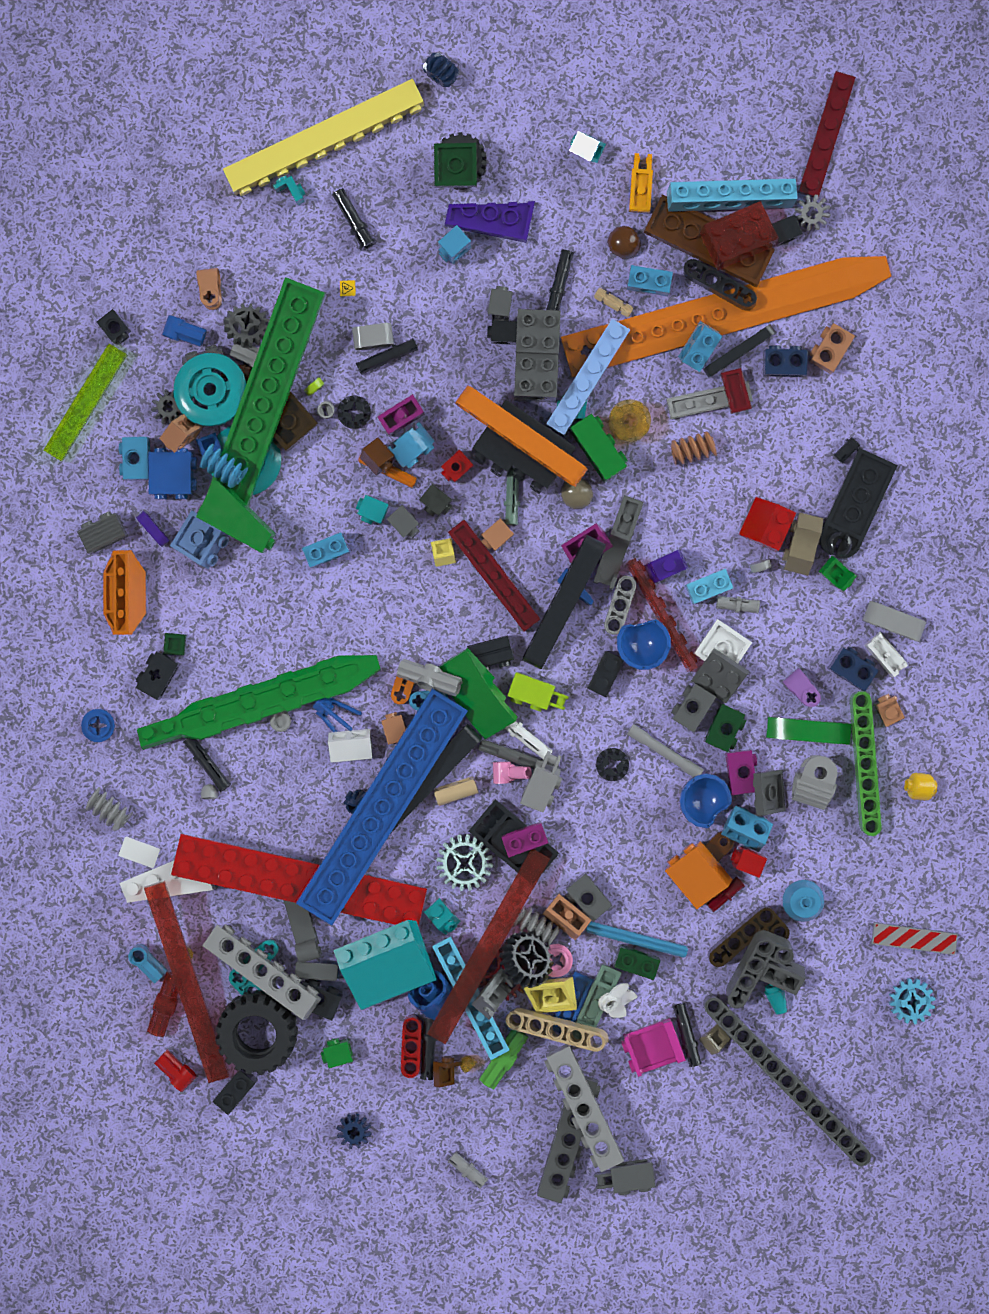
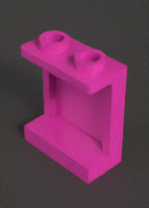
M670 1018L623 1034L625 1040L621 1041L624 1052L630 1053L632 1060H629L628 1063L632 1073L636 1072L638 1077L642 1076V1073L676 1061L677 1063L686 1061Z

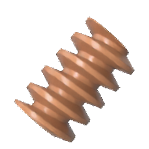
M707 431L704 432L703 438L699 433L696 434L695 441L692 436L687 437V443L683 438H680L679 445L675 440L671 441V453L675 466L677 465V460L684 465L685 458H688L690 463L693 462V456L701 460V454L709 458L710 451H712L714 456H717L713 437Z

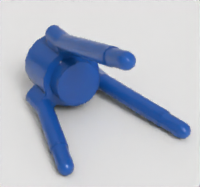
M324 698L316 701L313 709L317 711L315 714L326 723L332 732L338 731L327 719L326 716L328 715L332 716L349 731L353 730L348 723L332 711L335 707L332 704L359 716L362 715V712L334 698Z

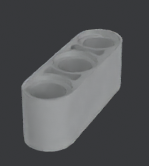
M631 576L621 577L616 584L604 622L605 631L611 635L619 634L621 627L625 624L636 589V582ZM626 579L632 583L630 591L621 589L620 585L623 580ZM621 599L625 602L626 607L623 611L615 609L614 603L616 600ZM615 619L619 622V629L617 631L609 630L608 622Z
M873 601L869 602L862 620L917 642L920 641L927 623Z

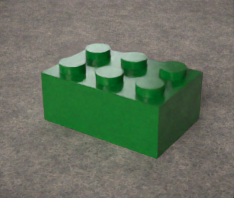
M591 413L570 428V433L602 481L606 483L626 469L628 460L622 451L617 452L615 449L616 442L611 434L608 433L606 435L603 431L604 424L598 416L594 417Z

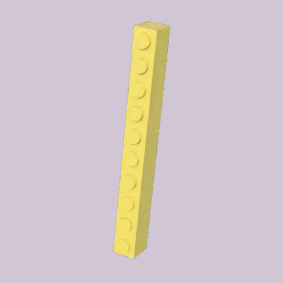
M412 78L223 168V171L234 194L244 196L252 191L251 188L257 185L259 187L265 186L270 183V179L276 176L278 178L289 174V170L295 167L297 169L303 168L308 165V161L314 158L319 160L327 156V152L333 149L335 151L343 149L346 146L345 143L352 140L354 142L360 141L365 137L364 134L371 131L373 133L379 132L384 128L383 125L387 123L395 124L403 119L402 116L406 114L414 115L422 110L421 107L424 106V101Z

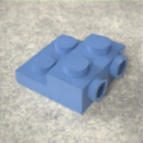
M191 510L170 546L197 564L209 569L210 566H214L217 563V554L220 549L228 545L229 535L196 517L197 513Z

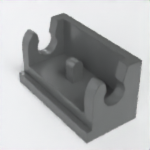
M502 968L491 977L471 1004L488 1019L492 1018L506 996L511 992L512 989L509 986H514L513 980H507L508 975L502 973Z

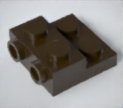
M291 391L274 434L276 440L273 441L281 451L285 449L288 452L318 425V422Z

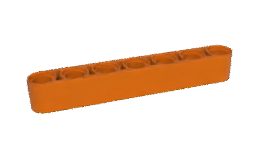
M467 385L456 400L455 404L570 485L576 487L588 469L582 463L473 387Z

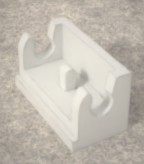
M881 632L864 645L891 677H896L900 670L908 666L907 662Z
M370 729L331 732L328 734L331 762L372 759Z

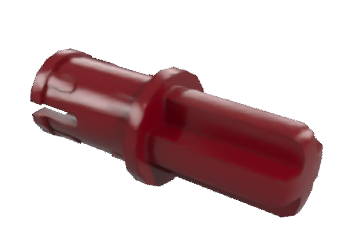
M736 876L726 889L707 903V906L711 911L715 912L726 901H732L731 898L744 888L745 885Z

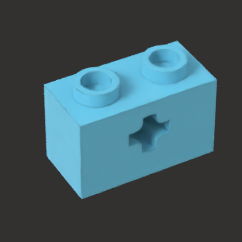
M726 569L685 585L692 604L733 589Z

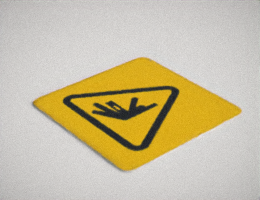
M355 280L340 281V296H356Z

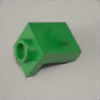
M833 556L818 571L834 587L843 592L852 585L857 577L856 574L849 571Z

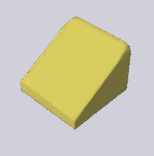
M451 538L431 542L436 567L456 563Z

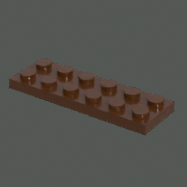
M663 194L644 230V234L756 288L775 251L774 248L698 211H668L667 196Z

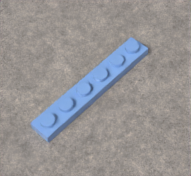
M614 319L610 321L546 424L548 428L563 437L565 436L630 332L629 328Z

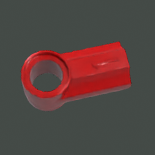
M168 1049L154 1063L170 1078V1083L180 1092H183L197 1078L196 1073L188 1065L182 1064Z

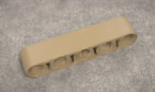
M515 1008L506 1016V1024L512 1030L598 1052L608 1043V1034L602 1029L524 1008ZM513 1014L521 1017V1023L514 1022ZM534 1019L541 1022L540 1029L533 1026ZM553 1025L560 1026L561 1034H556L553 1031ZM573 1030H578L582 1035V1039L574 1038ZM593 1036H599L602 1039V1044H595Z

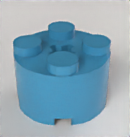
M420 422L416 423L417 429L414 430L411 427L394 441L396 445L394 448L390 445L387 447L394 454V458L402 468L405 466L408 469L418 462L416 457L421 453L426 455L435 448L433 446L435 440Z

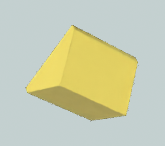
M573 977L547 979L539 986L535 985L533 988H524L536 1012L548 1013L577 1010Z

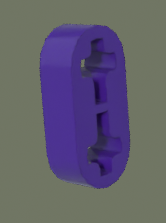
M142 511L136 517L139 523L161 547L170 541L145 511Z

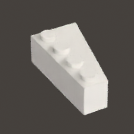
M174 861L119 883L127 903L216 889V886L172 876L171 872Z

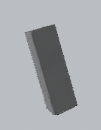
M296 962L295 975L303 979L336 981L338 979V966L335 964Z

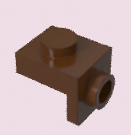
M443 1056L442 1060L433 1061L434 1087L440 1088L455 1085L454 1067L461 1066L462 1061L454 1060V1056Z

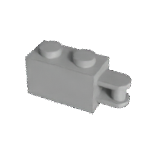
M547 751L543 762L537 760L532 776L527 782L520 804L544 813L546 806L550 808L554 799L552 792L554 788L558 790L562 778L559 777L561 769L557 768L561 756H554L550 754V751Z

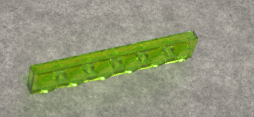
M108 343L43 451L63 462L128 356L126 353Z

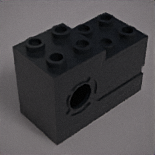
M505 400L501 405V408L570 456L573 454L576 448L574 445L514 404ZM486 427L472 448L471 454L474 456L473 460L480 465L487 464L491 467L490 471L498 477H501V475L506 477L510 470L513 471L512 476L520 482L525 480L530 484V488L538 494L541 492L545 494L557 477L556 474L488 427Z

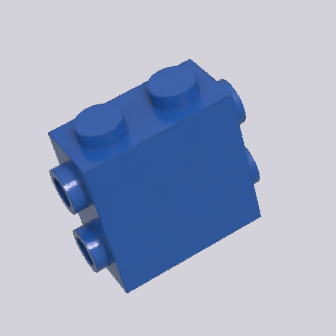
M155 448L154 452H148L149 495L154 496V499H167V496H175V499H188V496L194 495V491H197V478H194V470L197 469V458L193 457V453L188 452L187 448H181L175 453L167 452L166 448Z

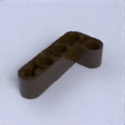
M763 905L758 907L709 949L707 956L713 966L722 967L747 947L758 931L766 930L774 934V930L781 926L784 928V934L781 937L786 939L789 938L790 931L772 908ZM766 910L770 911L771 916L769 920L762 921L760 919L761 913ZM753 924L755 926L752 934H745L744 929L746 925ZM731 938H738L739 944L737 947L730 948L728 946ZM723 945H724L725 948L730 952L728 955H727V953L723 950V948H722ZM715 952L718 954L722 953L720 961L718 959L713 960Z

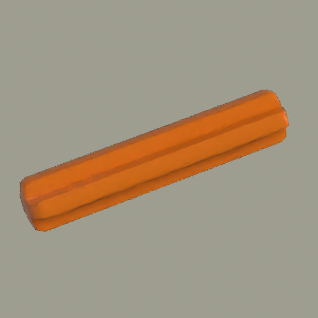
M359 457V463L367 466ZM394 466L386 473L381 472L411 488L415 486L417 481L416 477Z

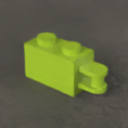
M517 672L514 675L507 695L511 697V702L522 705L523 702L531 704V709L542 712V709L547 710L549 705L565 710V701L569 699V696L555 692L554 685ZM553 694L558 696L556 704L550 702Z

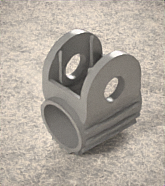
M820 755L806 758L801 764L800 770L795 773L792 786V800L825 810L837 788V784H835L837 779L835 763L831 759ZM817 767H821L823 770L822 776L816 778L814 775Z

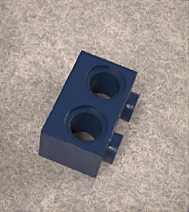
M779 345L769 346V349L763 351V376H807L808 350H802V346H790V349H781ZM770 356H777L780 364L778 366L771 365L769 361ZM792 356H797L801 360L800 366L796 367L791 364L790 359Z
M849 646L846 649L841 647L827 669L865 692L879 671L875 668L876 664L867 658L862 660L857 656L858 652ZM843 656H847L850 659V665L847 668H843L840 664ZM862 667L868 671L865 679H860L858 676V671Z

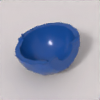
M657 619L641 624L624 625L617 636V649L621 658L630 667L638 670H650L658 667L667 658L671 649V637L667 628Z
M702 774L694 776L682 787L679 797L680 810L685 818L696 827L709 828L714 823L715 817L732 804L730 789L725 781L716 775Z

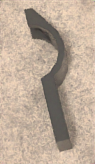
M624 495L609 536L613 547L603 553L593 583L598 584L600 582L609 585V589H614L621 564L644 502Z

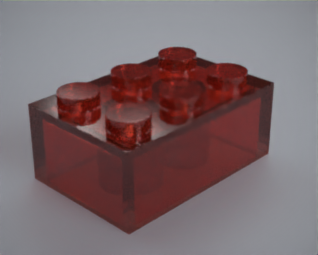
M761 201L703 225L700 232L717 271L774 247L779 239Z

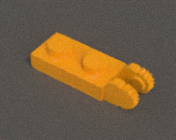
M634 153L629 212L650 213L653 170H651L652 154H647L646 169H638L640 156L639 153Z

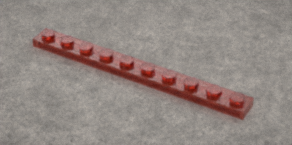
M531 849L429 1029L428 1035L446 1045L550 858Z
M164 880L145 886L144 891L208 1083L228 1078L229 1072L224 1057L218 1051L220 1045H217L215 1041L216 1033L166 882Z

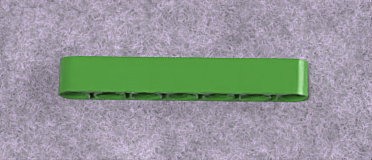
M857 691L850 697V713L859 825L863 833L869 836H876L880 833L882 825L872 700L868 693ZM863 695L865 703L859 707L855 702L856 697ZM860 716H865L867 719V724L864 727H859L857 724ZM862 737H867L869 741L866 748L859 746V740ZM867 757L870 760V766L867 769H863L861 767V760ZM869 778L872 781V786L870 789L864 790L862 783L865 779ZM871 799L874 806L871 810L866 811L864 803ZM873 820L875 828L869 832L866 830V823Z

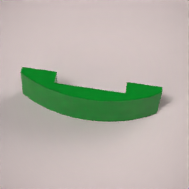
M768 717L766 738L850 745L852 724Z

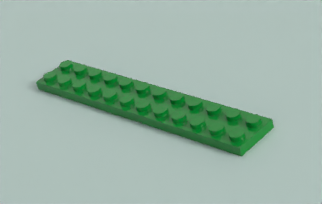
M286 277L221 453V457L225 453L228 454L227 461L234 458V466L241 463V471L248 468L241 482L231 488L248 506L326 294L323 291ZM213 475L211 484H210V486H209V489H210L212 483L214 482V480L217 479V478L214 477V475Z

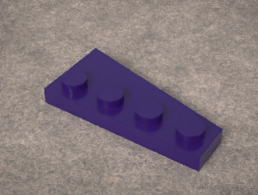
M527 201V203L508 202L505 204H496V202L487 204H449L444 227L454 228L458 225L464 231L527 243L535 201Z

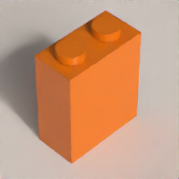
M701 841L695 845L693 843L689 844L683 850L684 853L681 856L677 854L667 862L669 865L665 870L696 909L726 889L733 880Z

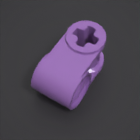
M799 668L783 681L791 693L805 706L815 707L819 704L821 700L819 691ZM807 693H815L814 702H806L808 698Z

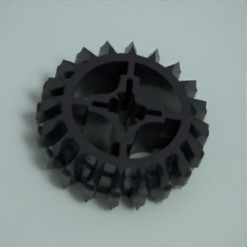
M520 931L519 933L512 934L511 937L504 941L505 944L500 948L503 952L499 955L503 961L499 965L504 966L505 969L502 973H508L507 980L513 979V985L520 984L521 988H533L535 985H541L542 982L549 978L548 975L553 971L550 968L554 964L550 960L553 954H549L550 946H545V941L539 940V936L535 938L532 931L528 934L525 931ZM518 945H521L519 953L516 952ZM534 966L537 967L535 974H532Z

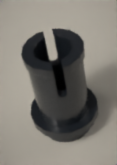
M852 437L849 440L846 439V443L833 454L842 464L855 450H859L860 444Z

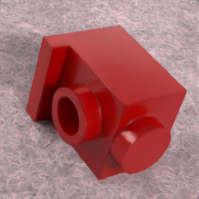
M459 449L441 466L443 469L441 474L448 482L453 480L456 483L474 465ZM454 463L459 464L460 468L458 471L452 470L451 467Z

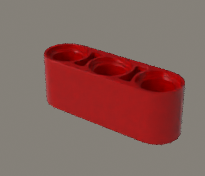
M414 1014L408 1015L404 1019L402 1026L401 1073L406 1078L417 1076L421 1062L422 1020ZM410 1020L416 1021L418 1028L410 1030L407 1027V1022ZM409 1041L415 1042L417 1049L414 1051L408 1050L406 1043ZM408 1062L414 1063L416 1070L412 1072L406 1070L405 1064Z

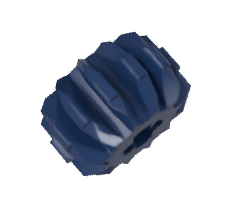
M432 53L423 65V70L427 76L442 87H450L459 75V70L455 64L440 53Z
M348 1113L347 1119L342 1117L340 1119L342 1125H337L336 1128L338 1131H341L337 1134V1138H344L341 1142L342 1145L349 1142V1149H352L354 1143L358 1149L361 1148V1142L367 1144L368 1139L366 1137H371L372 1132L368 1131L371 1128V1123L364 1124L367 1120L366 1116L359 1120V1113H356L355 1118L352 1117L351 1113ZM353 1127H356V1131L359 1132H356V1135L351 1134L352 1131L349 1130H352Z

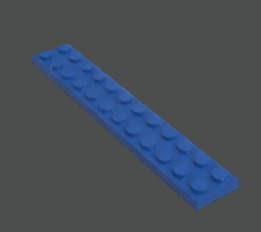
M433 688L430 690L296 904L328 924H334L468 712L466 709Z

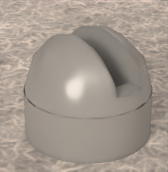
M324 401L317 407V414L322 419H328L334 414V406L330 402ZM322 406H325L328 416H324Z
M207 784L202 788L201 799L218 798V791L214 785Z

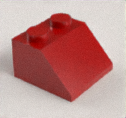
M755 497L738 535L778 552L796 512L779 504Z

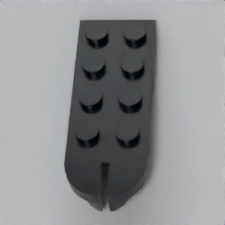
M858 448L859 450L851 463L824 522L819 539L822 549L829 555H833L838 538L841 539V543L834 556L839 559L849 558L860 549L898 466L861 448Z

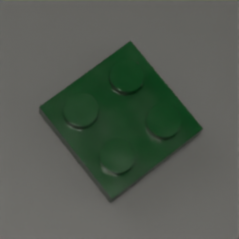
M476 143L434 144L435 188L477 187Z

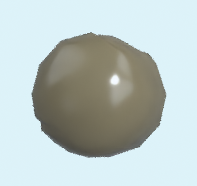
M584 478L580 480L576 487L564 481L560 490L563 502L573 510L585 508L593 498L592 487Z

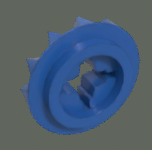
M93 709L87 712L81 722L84 736L93 742L108 740L115 728L113 716L102 709ZM98 716L100 723H104V725H107L103 728H100L99 735L97 728L90 726L94 723H97Z

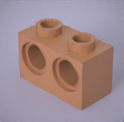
M834 323L830 328L825 327L820 335L823 340L819 346L815 344L809 354L812 356L809 362L829 374L835 371L855 335ZM831 334H838L841 342L834 344L831 341ZM821 352H827L830 355L829 362H823L820 359Z
M183 414L169 424L159 439L168 449L175 453L194 441L204 426L190 421Z

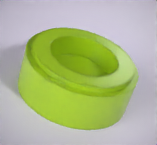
M319 377L303 391L308 396H311L324 385V382Z

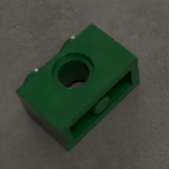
M720 704L703 742L725 752H729L730 749L733 750L738 741L735 736L738 730L742 731L745 726V714ZM724 723H729L732 727L731 732L727 735L721 732V726Z
M619 944L613 965L615 968L654 980L661 960L657 956Z

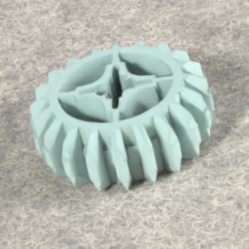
M459 834L457 836L458 842H455L453 837L450 838L451 846L446 842L443 843L447 850H439V853L444 855V857H437L436 861L443 862L442 865L437 866V870L444 869V872L439 876L441 878L446 875L448 876L445 884L452 880L453 889H455L458 883L460 884V891H463L464 885H467L470 891L472 890L471 883H474L478 888L480 885L477 880L480 879L483 883L486 882L485 877L482 875L490 876L491 872L486 870V867H493V864L487 863L486 860H491L493 857L492 855H485L490 849H482L483 842L476 844V837L473 838V841H469L470 835L466 834L465 840H462V836ZM459 846L473 847L467 854H461L455 850ZM478 852L482 858V868L480 871L472 863L473 858ZM449 854L457 861V866L452 872H450L447 865ZM472 855L468 862L470 867H461L457 870L461 864L460 858L464 857L465 859V857L468 858ZM462 871H468L474 875L470 879H460L456 876Z

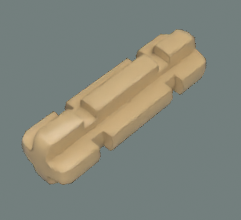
M602 288L596 291L595 299L600 302L603 301L605 305L617 312L620 311L626 317L630 316L633 311L631 305L624 304V301L610 293L607 294V291Z

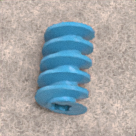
M211 444L201 459L200 467L202 469L207 468V472L209 474L214 473V477L217 479L221 477L222 483L228 482L229 488L235 487L244 478L248 468L241 471V463L234 466V458L227 461L228 454L225 453L221 457V449L219 448L214 452V444Z

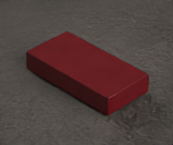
M738 368L721 373L730 413L734 414L752 409L742 369Z

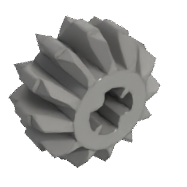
M807 195V204L803 200H799V204L803 206V209L795 208L796 212H801L802 214L796 216L797 220L804 219L800 226L803 227L807 222V230L809 231L812 229L813 223L815 229L819 230L818 221L822 225H826L827 222L822 217L830 218L831 216L829 213H824V210L830 209V205L822 207L826 199L823 198L818 203V195H814L813 202H811L810 196ZM812 206L818 210L814 219H812V216L809 217L807 215Z

